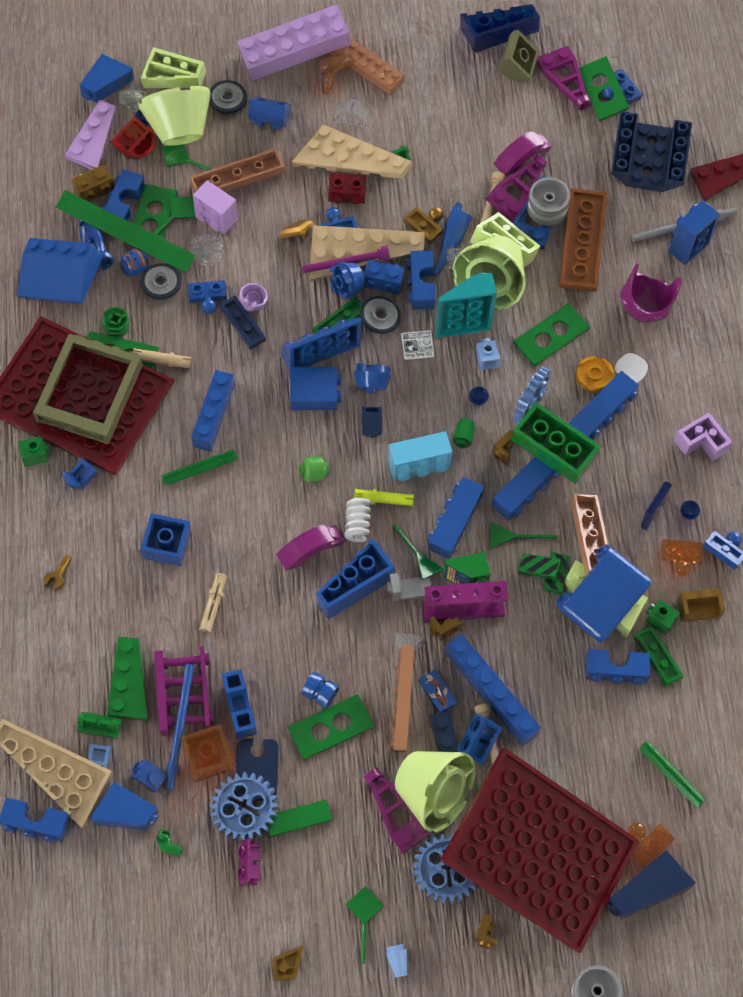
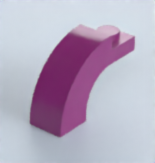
M531 131L512 142L493 164L501 173L506 176L518 171L529 158L537 154L549 152L552 146L541 134L536 135Z
M323 524L297 536L287 543L276 555L287 571L301 567L309 558L323 550L341 546L345 539L336 525L326 527Z

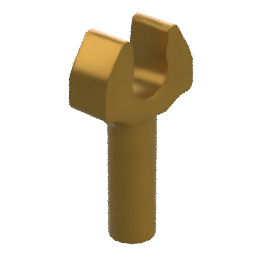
M65 555L55 572H47L45 574V587H48L52 580H57L53 587L54 591L63 588L65 582L62 579V575L72 560L70 556Z

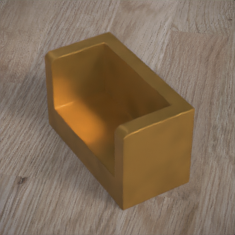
M721 588L681 592L678 597L682 622L721 618L725 612Z

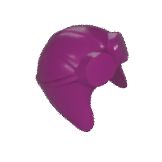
M636 264L620 292V299L624 310L638 322L652 323L665 319L677 298L682 279L677 277L668 286L661 279L650 278L643 273H637L639 264Z

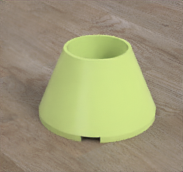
M190 86V90L181 91L180 87L159 91L142 98V103L138 102V107L163 145L176 146L188 144L203 137L211 93L209 88L203 86Z
M494 236L468 246L457 255L453 263L452 270H454L456 286L478 273H492L497 292L494 308H497V310L513 306L524 293L526 279L520 247L510 238Z
M415 751L403 761L396 775L395 789L425 830L436 833L441 832L449 827L459 816L467 803L464 801L467 791L473 788L475 780L474 760L463 752Z

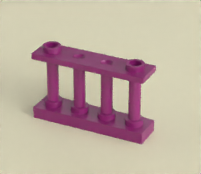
M506 581L424 587L426 600L422 602L424 623L430 622L432 617H435L437 622L445 621L448 618L454 619L457 616L460 620L505 617L504 602H508Z
M204 646L200 647V656L168 659V657H164L162 650L154 651L161 736H169V729L176 726L177 717L172 718V716H168V709H171V706H179L180 697L171 698L167 696L166 689H170L171 686L183 685L184 677H165V669L186 664H201L202 675L192 676L191 684L202 683L203 695L189 696L188 705L204 703L205 715L186 716L184 725L205 723L207 732L211 731V724H214V713L209 712L206 665H210L209 653H205Z

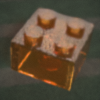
M221 724L181 737L194 783L235 770Z

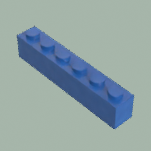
M462 633L446 645L445 655L481 698L490 704L492 711L522 746L539 734L541 729L539 724Z

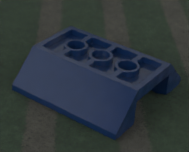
M620 111L611 174L626 187L665 192L683 186L692 122L674 120L672 128L638 123L637 113ZM647 140H654L656 144H649ZM643 170H650L652 174L646 175L643 173Z

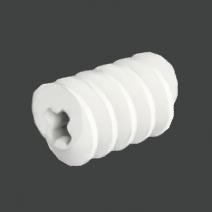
M354 498L346 503L347 517L345 518L346 531L344 537L347 540L353 542L367 541L368 538L365 535H368L370 530L366 529L370 527V523L367 522V520H370V515L366 513L371 512V508L367 507L371 505L370 500Z

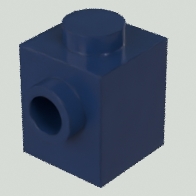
M362 407V435L370 438L382 435L381 407Z

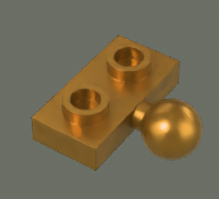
M416 207L404 217L403 222L413 231L425 232L424 240L428 244H431L443 234V229L435 223L443 218V211L439 207L432 208L429 211V216Z

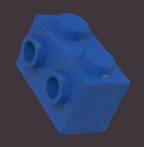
M368 260L364 272V287L400 295L405 268L397 264L382 263L379 260Z

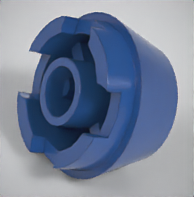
M338 262L335 266L331 267L330 272H333V279L330 280V284L334 293L342 296L341 299H350L364 288L365 277L358 264Z
M358 363L356 371H354L357 388L371 394H377V391H385L392 377L390 375L391 368L380 364L366 365V363Z

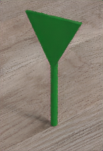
M490 521V549L515 538H558L557 535L516 534Z
M396 524L393 525L394 529L417 557L422 580L444 571V568L418 553Z

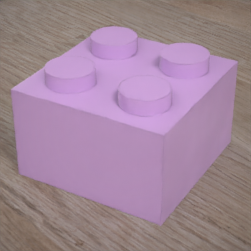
M208 180L193 194L195 216L198 220L208 223L214 231L225 234L238 220L236 199Z

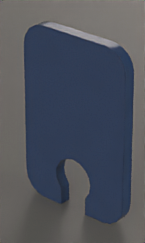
M253 739L240 740L237 745L236 773L240 778H242L244 772L247 773L248 778L254 773L256 780L262 776L264 778L263 783L268 781L270 783L269 788L275 789L272 795H277L278 743L272 739H263L265 752L262 756L255 757L251 754ZM240 788L237 791L236 796L242 797L245 794L246 789ZM259 798L256 801H264V799Z

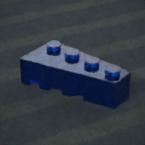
M533 4L510 7L509 10L493 9V12L489 13L477 11L474 15L460 14V29L474 53L506 43L509 35L516 30H519L524 36L539 32L540 15Z

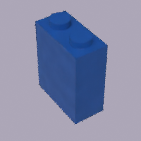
M290 367L291 410H337V403H341V391H337V385H341V374H337V367Z

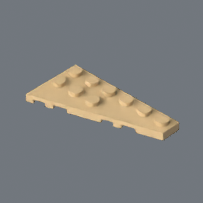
M322 125L295 157L292 165L293 167H300V165L308 166L309 169L320 167L326 168L327 171L345 173L357 171L362 172L363 175L375 173L380 174L381 177L403 179L411 169L412 162L331 127Z
M313 225L310 264L376 252L377 249H381V246L388 245L390 259L410 256L411 251H424L425 232ZM367 261L359 262L356 264H358L360 268L366 267ZM331 268L310 272L309 281L324 276H332L333 272H330Z
M1 719L0 746L84 830L113 772Z

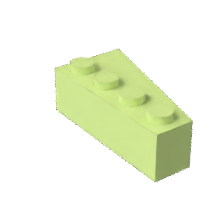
M575 560L566 577L564 586L572 593L586 577L582 563ZM644 595L641 596L616 627L626 639L646 604L648 597Z

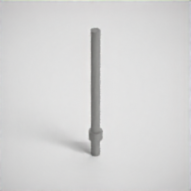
M737 208L724 211L722 209L717 210L720 214L718 222L726 217L737 215ZM677 224L631 235L632 242L673 232Z

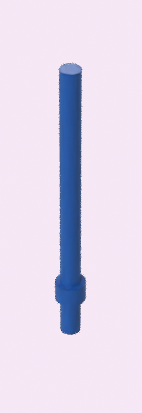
M186 664L170 763H167L166 772H168L165 789L174 790L176 773H179L180 765H178L194 669V665Z

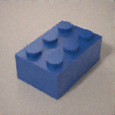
M704 200L698 205L694 204L688 214L680 216L676 221L677 226L673 231L674 236L670 241L669 252L682 264L686 265L710 244L720 214Z

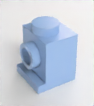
M489 338L481 339L476 344V354L480 370L499 367L500 355L496 341H490Z

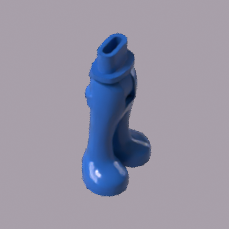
M80 220L81 243H95L97 250L103 256L99 267L103 270L110 268L114 263L112 254L106 251L102 231Z

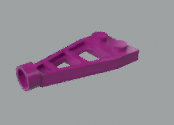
M568 46L537 57L536 63L543 75L579 110H585L591 105V100L585 91L577 60ZM568 66L571 72L570 76L560 78L554 72ZM575 81L579 89L570 91L565 85Z
M536 155L530 163L498 183L485 199L513 223L528 201L530 188L538 180L541 171L547 165V161L544 157ZM523 173L531 178L528 186L518 179ZM511 185H515L522 191L519 201L506 192V189Z
M378 768L372 769L364 776L371 788L389 837L401 854L434 832H429L423 828L397 793L395 786L382 775ZM387 790L391 791L398 799V802L389 808L385 806L381 798V794ZM399 807L405 808L413 816V819L403 827H397L392 817L393 811Z

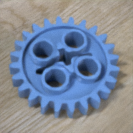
M541 366L538 372L531 377L525 392L521 394L517 402L518 406L513 416V422L519 424L536 402L542 401L548 389L547 383L552 375L550 369Z
M246 772L243 773L242 778L235 773L234 780L228 776V783L220 782L222 789H215L218 796H213L211 799L216 804L210 805V808L216 811L210 815L212 818H217L213 823L215 826L221 825L218 830L221 833L226 831L225 836L227 838L233 834L235 841L238 840L239 836H241L242 841H245L247 836L254 841V834L257 833L258 836L262 837L261 830L269 832L267 824H275L271 817H278V814L273 811L279 808L278 804L273 803L278 800V797L272 795L275 789L269 788L270 783L268 781L263 783L264 778L262 776L256 780L254 773L251 774L250 778H248ZM240 788H245V794L242 797H237V791ZM229 797L236 799L243 805L247 804L250 809L261 815L258 817L245 808L241 809L238 804L230 801ZM257 799H264L262 806L254 807ZM228 807H235L232 815L225 814ZM246 817H253L250 825H243Z
M441 834L440 840L433 836L432 844L426 840V849L419 847V852L422 855L415 854L414 858L419 862H414L412 866L418 869L413 871V876H419L415 880V884L422 883L419 891L427 890L426 898L434 895V902L441 898L443 905L446 899H449L451 905L454 903V898L462 902V895L469 898L470 893L468 890L474 892L476 890V887L467 878H465L464 882H456L454 875L459 873L453 869L450 870L449 874L452 887L449 888L447 873L444 870L445 864L443 862L432 864L429 860L433 855L441 859L443 851L446 850L453 837L452 834L449 835L448 839H445L444 835ZM434 877H441L444 883L437 886L433 883L432 879Z

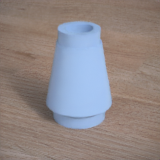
M404 944L387 947L388 953H386L395 978L408 975L407 949L404 948Z

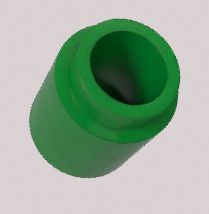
M462 418L456 424L452 441L458 448L464 449L472 444L475 423L470 419Z

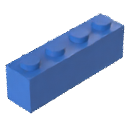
M215 370L191 437L193 447L212 452L235 387L234 374Z
M465 477L462 478L460 483L456 482L452 491L454 493L452 499L448 498L445 503V513L439 515L435 524L437 525L435 532L431 531L428 536V550L445 558H451L483 495L485 486Z

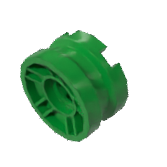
M111 307L103 313L102 324L106 334L121 337L128 332L130 323L128 314L124 309Z

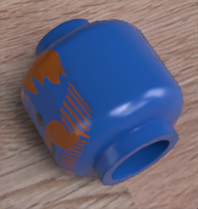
M133 249L121 256L119 264L125 275L129 274L133 277L147 269L146 263L148 258L144 252Z

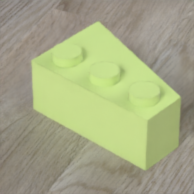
M153 47L141 76V81L144 88H190V86H201L206 69L202 61Z
M499 212L479 224L470 240V243L476 244L494 236L510 238L521 249L524 267L533 262L540 248V245Z

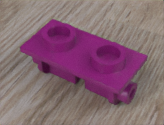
M247 839L238 848V857L240 858L238 879H240V886L250 882V885H258V881H260V865H253V861H260L261 846L258 841Z

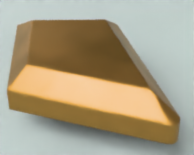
M299 220L283 229L279 233V237L286 238L301 235L302 238H306L309 236L308 230L315 224L313 221Z
M303 945L272 958L274 981L296 979L304 948Z

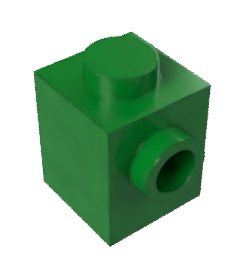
M42 436L18 441L25 467L48 462L49 446L48 443L43 442Z
M659 599L656 605L652 603L646 611L648 614L646 622L666 635L677 620L680 612Z

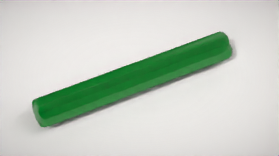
M230 450L162 475L165 485H169L237 460V454L235 450Z
M649 741L641 745L640 751L697 808L705 802V798Z

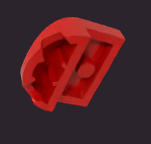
M134 116L110 143L125 157L141 159L148 156L156 146L155 132L151 127L147 128Z

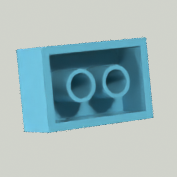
M446 431L389 444L388 463L393 481H406L415 476L424 477L432 472L442 473L451 467L452 449Z

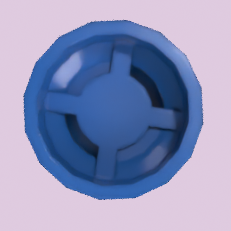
M314 671L304 684L301 695L310 700L316 699L318 705L327 709L334 700L339 690V685L331 680L326 682L324 676Z

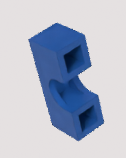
M123 169L121 175H118L116 178L114 190H111L108 195L107 204L102 209L129 222L132 216L130 205L122 202L129 198L139 200L145 187L144 176Z
M411 251L410 258H407V270H410L411 275H407V284L411 286V291H408V302H412V310L435 309V283H425L421 280L423 277L433 276V251Z
M588 649L585 679H591L593 682L611 680L612 683H623L626 681L632 682L635 685H642L647 683L650 677V653L629 652L626 658V665L618 667L610 662L609 650Z
M242 669L221 674L236 738L241 739L257 735Z
M6 797L0 815V825L4 831L9 833H15V831L24 832L23 835L29 838H36V836L44 837L43 840L49 843L63 842L70 820L67 812L47 808L41 820L32 822L27 819L30 808L27 802Z

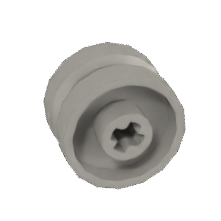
M551 177L539 179L532 185L527 210L534 222L540 225L552 226L564 220L570 201L568 186L563 181Z
M595 965L589 966L580 972L572 984L570 994L571 997H622L623 990L621 981L615 972L608 967ZM593 989H594L595 991H599L600 994H599V995H596V994L593 992Z

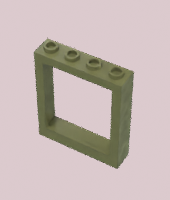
M69 334L34 409L35 420L109 444L142 369L141 356L135 352L123 351L116 346L104 345L97 340L85 339L81 335ZM73 347L129 364L104 424L47 406Z

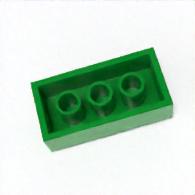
M537 402L515 427L511 439L574 484L579 481L598 457L601 448L599 444Z

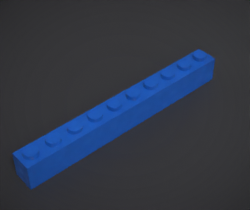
M621 371L568 424L588 438L596 439L601 432L600 429L603 426L608 427L613 421L612 417L616 413L618 415L621 414L628 401L632 402L638 396L639 384ZM534 457L493 498L492 507L508 520L513 516L518 517L523 511L522 507L526 503L531 504L537 496L536 493L539 490L544 491L550 483L549 480L552 477L557 478L560 473Z

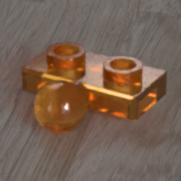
M663 539L662 560L678 561L674 567L675 573L681 577L686 576L690 572L688 562L702 563L703 542Z
M634 822L629 827V834L641 840L632 856L644 869L675 840L661 823L648 835L646 834L645 826L640 822Z

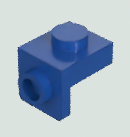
M82 458L70 472L64 471L62 476L66 479L65 483L69 487L83 489L98 472L86 459Z
M141 760L133 766L130 777L156 793L167 777V774L150 761Z

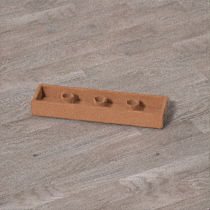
M352 38L351 45L330 52L335 58L390 96L404 83V74Z
M275 148L191 176L190 182L194 192L207 180L224 192H228L284 173V165Z
M573 494L570 503L585 576H587L598 563L596 561L597 551L608 543L598 496Z
M401 645V648L398 649L400 661L397 662L399 674L396 675L398 687L395 688L397 700L394 701L396 713L393 714V721L395 722V726L392 727L394 739L391 740L393 751H407L415 647L411 645Z

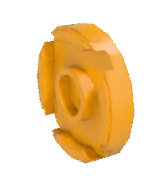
M590 356L583 359L576 369L578 384L588 392L599 393L614 379L612 365L604 358H597L598 356Z

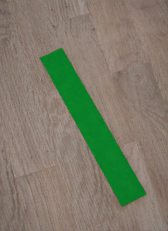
M64 190L55 208L187 273L196 256Z

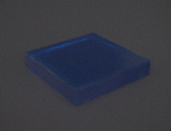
M667 481L664 482L645 512L640 526L646 531L667 499L672 486Z

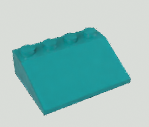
M492 273L473 275L438 298L435 339L491 330L497 295Z

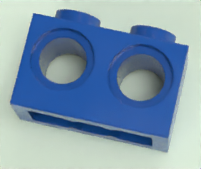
M476 713L457 750L468 754L475 762L483 765L502 727Z

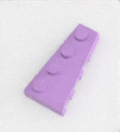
M99 100L66 152V159L89 169L100 167L99 164L103 158L109 130H111L115 117L116 106Z

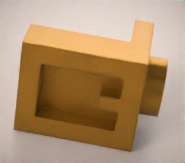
M511 430L493 445L492 450L495 459L499 462L502 461L505 465L510 459L508 451L515 444L511 440L513 434Z
M457 616L454 619H446L440 626L436 618L432 617L430 618L429 630L434 637L437 636L439 641H442L460 631L462 622Z
M484 912L474 941L479 942L478 945L480 947L491 949V947H496L498 940L486 936V934L491 935L494 922H491L493 915Z

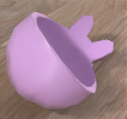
M256 283L246 284L241 288L239 294L240 303L249 312L261 310L268 298L267 291L263 286Z

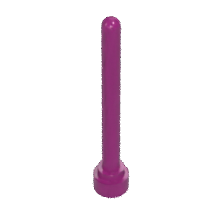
M388 245L381 246V249H377L376 252L305 265L301 267V272L309 273L329 269L338 262L359 263L374 259L383 260V262L389 261L391 259Z

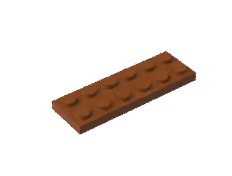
M570 189L559 287L597 292L607 193Z

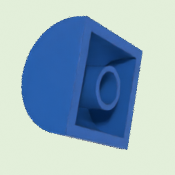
M261 97L252 98L249 103V120H253V124L257 126H264V123L271 124L270 128L281 130L282 126L285 127L287 125L292 104Z

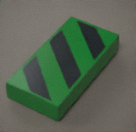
M551 552L550 557L561 559L562 564L557 580L545 578L542 590L562 595L570 556Z
M523 553L518 573L557 580L562 561L558 558Z

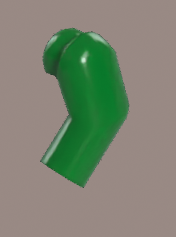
M160 830L156 837L160 850L164 853L180 857L183 847L172 844L167 830Z

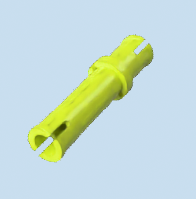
M355 488L354 498L368 499L374 505L375 503L413 507L414 494Z

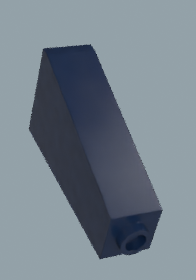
M666 850L608 900V909L612 915L618 916L622 920L690 890L696 882Z

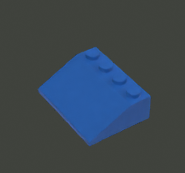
M29 238L22 255L17 296L19 298L83 304L103 256L93 243Z
M361 318L341 320L334 326L329 328L323 327L314 334H306L299 340L286 342L281 346V356L289 372L290 367H309L360 346Z

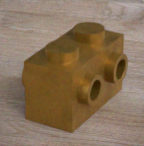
M105 164L71 179L76 196L88 202L110 193L115 188L113 178Z

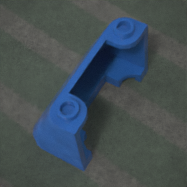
M608 544L602 546L597 551L596 561L598 563L573 593H563L558 598L555 606L589 636L600 643L612 633L652 583V580Z

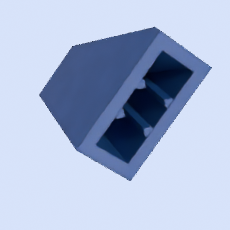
M101 54L79 85L81 96L86 100L99 102V100L106 98L134 80L133 68Z
M114 782L94 811L91 820L96 825L148 830L150 825L154 826L157 822L159 812L156 806Z

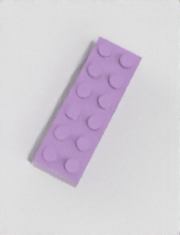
M338 5L237 41L251 81L352 44L349 30Z

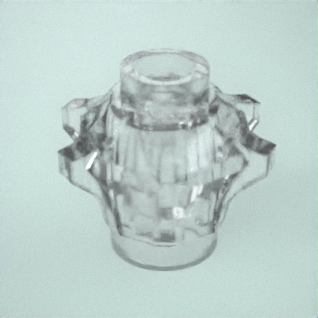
M133 84L131 88L122 90L119 93L118 99L122 105L130 109L131 113H136L137 109H139L138 102L142 103L141 99L145 97L146 93L139 89L138 84Z

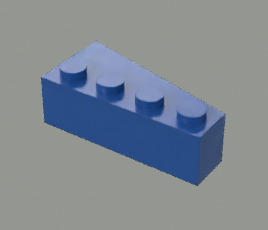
M373 538L363 550H360L355 555L356 557L350 563H346L342 570L316 593L317 604L328 619L384 586L390 580V574H395V566Z

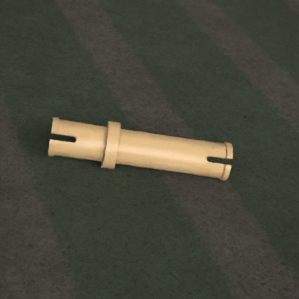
M133 349V352L141 356L143 362L168 365L170 368L174 366L190 369L191 357L174 355L172 352L168 354Z
M215 573L212 587L208 590V601L198 629L203 633L211 634L220 599L224 596L223 589L227 579L225 574ZM217 587H218V591H217V594H216V597H215V600H214V596H215V593H216V589H217ZM211 606H213L212 611H211V614H210V618H209V620H208V616H209V612H210Z

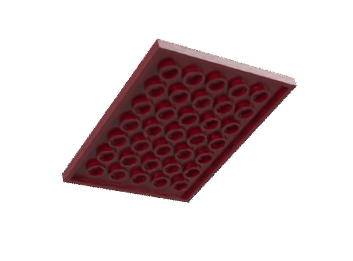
M40 316L0 376V420L35 437L42 436L43 441L80 459L84 458L90 464L117 476L174 384V379L143 365L109 444L37 422L33 414L34 409L69 334L80 335ZM73 347L47 406L104 424L129 364Z
M502 748L440 861L575 952L581 953L639 840L511 751Z

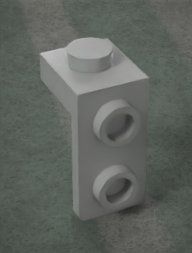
M398 573L390 574V580L386 582L388 594L391 593L392 601L425 597L424 587L431 586L429 577L423 580L421 577L399 580Z

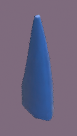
M456 203L448 216L444 228L441 253L433 276H436L453 256L469 227L472 217L461 210L463 206L461 203Z

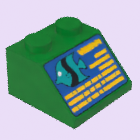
M485 552L445 560L443 576L453 584L483 583L490 580L491 573Z

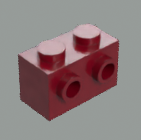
M330 173L328 202L365 204L366 175Z

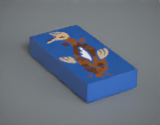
M436 669L418 679V682L438 713L445 712L457 705L458 702Z

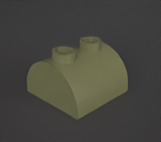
M519 30L513 31L509 35L500 63V70L510 79L528 81L531 80L539 50Z

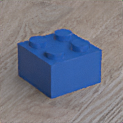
M151 513L141 546L142 558L182 567L191 534L190 521Z

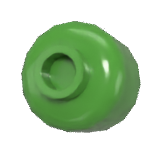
M321 456L305 457L302 464H299V475L303 476L306 482H321L329 474L328 462L324 461Z

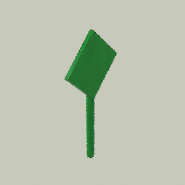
M184 144L161 147L167 167L189 162L206 171L212 170L189 159Z
M170 197L171 216L153 234L157 235L173 219L195 218L193 197Z
M366 886L345 904L362 922V964L365 963L366 923L384 907Z

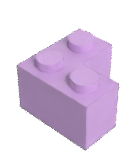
M710 413L678 430L674 442L685 456L702 447L712 461L726 454L732 445L730 438Z

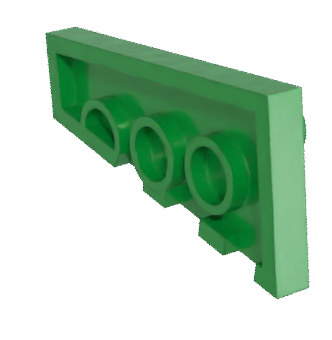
M118 637L107 716L148 721L139 638Z

